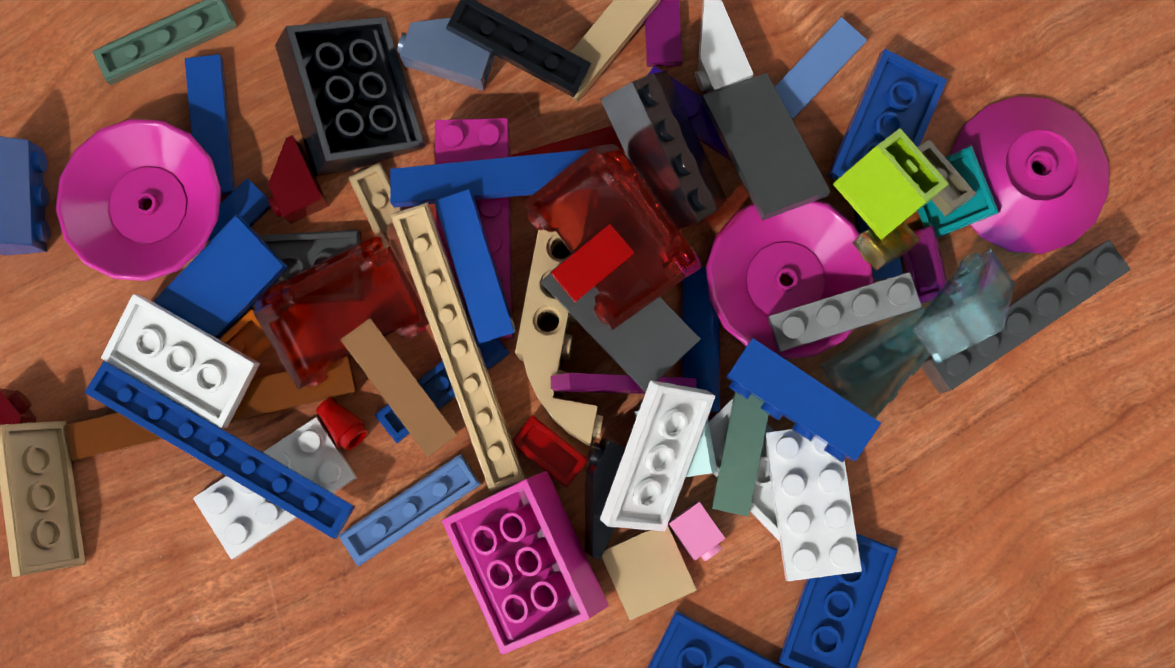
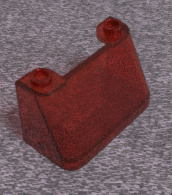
M614 144L591 148L523 202L529 211L527 215L533 226L540 231L543 229L548 232L556 231L572 254L609 224L612 225L633 250V256L595 286L599 293L595 296L596 305L594 306V311L600 321L609 325L612 330L619 327L701 268L700 261L694 250L628 157Z
M387 233L375 235L268 288L256 298L254 310L256 319L297 389L306 385L308 387H315L323 383L328 378L327 373L331 369V363L350 354L341 339L369 318L373 320L384 336L396 332L399 336L406 335L407 338H412L421 334L426 329V325L429 324L421 299Z

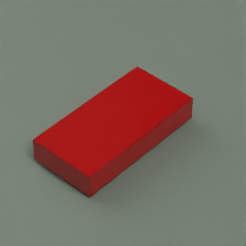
M609 224L555 268L551 275L576 303L633 256L634 252L612 225Z
M534 415L528 419L512 439L515 448L544 471H547L550 476L566 488L587 463L586 457Z

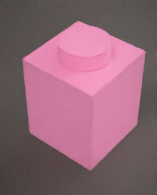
M696 501L668 522L673 532L694 560L702 557L706 561L722 549L719 543L725 537L700 502Z

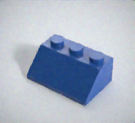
M0 136V254L6 256L47 252L46 241L50 239V227L45 218V207L49 203L48 190L44 186V172H46L48 167L46 154L42 148L29 140Z

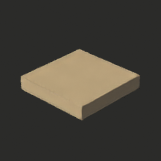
M668 525L665 532L647 530L605 549L602 554V559L629 620H633L697 591Z

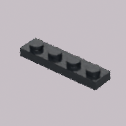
M460 0L446 27V30L571 97L576 95L591 65L585 59L476 0Z

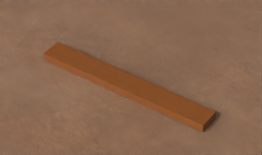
M346 356L252 379L230 423L323 401L330 397L335 398L356 393L357 388L350 357ZM118 412L64 425L71 461H79L164 440Z

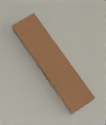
M371 318L341 339L344 346L427 457L457 436L452 426Z

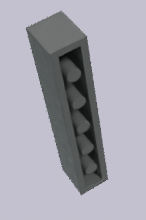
M1105 241L1091 248L919 365L939 394L951 391L1131 269L1111 241Z

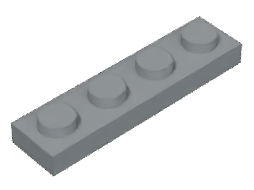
M908 272L768 316L767 320L778 353L911 312L922 306L911 274Z

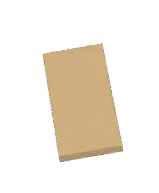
M66 421L0 425V488L12 577L86 565L72 462L64 427Z

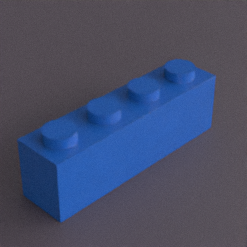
M754 338L750 340L726 376L727 379L732 381L729 386L730 389L745 399H748L752 394L764 402L760 407L763 411L777 420H780L782 415L795 423L792 428L793 431L810 442L815 436L827 444L824 451L842 463L846 458L856 461L881 424V422Z

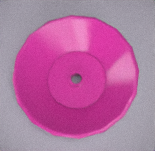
M1015 96L984 107L962 127L950 155L970 146L973 147L999 211L997 215L970 225L981 238L1010 252L1044 254L1073 244L1096 223L1108 197L1109 163L1098 135L1075 111L1047 98ZM1033 163L1040 165L1042 169L1041 174L1033 171Z
M128 119L99 129L75 149L59 178L56 212L65 241L85 265L113 279L149 281L178 271L203 250L218 222L221 186L212 158L191 134L165 121ZM151 199V208L144 210V202Z
M818 200L763 221L753 203L737 211L715 236L706 266L709 300L724 328L745 346L754 338L784 359L817 356L843 342L853 330L778 353L767 320L768 316L873 284L870 252L855 225L831 205ZM786 274L791 277L792 283L790 286L781 284V275Z

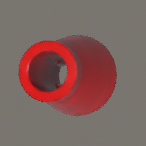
M332 397L327 398L317 407L316 413L321 417L337 447H343L346 451H350L367 437L368 430L365 428V421L338 404Z

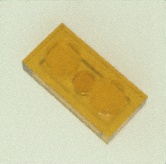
M903 222L882 240L870 228L860 234L852 244L860 251L862 258L866 262L871 264L876 270H879L911 250L920 239Z

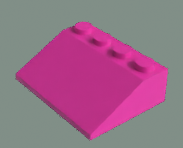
M547 471L527 478L441 520L501 655L590 619L609 606Z

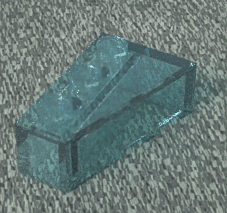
M992 250L981 255L978 252L973 253L960 262L959 268L916 321L912 329L936 363H939L1003 330L1015 283Z
M919 308L894 317L820 364V367L838 395L876 419L889 402L892 403L898 395L899 389L911 375L914 376L943 339L926 310Z

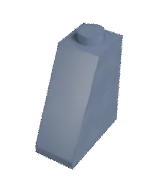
M451 18L411 22L408 32L402 33L397 48L405 67L484 91L495 55L446 30Z

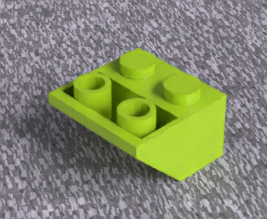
M900 128L873 148L836 180L833 185L882 240L931 201L949 183Z

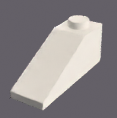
M702 0L698 71L695 72V77L700 90L710 93L753 78L754 75L722 0Z

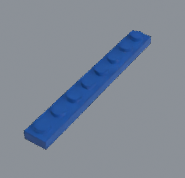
M103 361L84 392L333 539H337L355 508V505L226 430L212 424L108 362Z

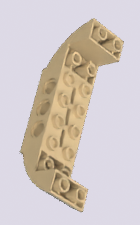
M626 153L610 157L612 187L560 192L550 208L542 207L515 350L518 359L524 361L527 376L537 398L552 419L568 434L591 446L592 438H600L603 416L596 415L597 406L556 399V395L563 396L564 391H553L551 389V376L566 373V371L561 370L563 359L570 360L573 344V335L568 334L569 324L576 325L577 321L552 295L546 292L547 289L541 284V281L564 260L553 256L557 251L567 250L572 253L592 234V227L587 225L588 219L595 220L598 196L635 203L636 192L643 193V189ZM546 319H554L559 323L558 327L551 332H545L540 329L541 323Z

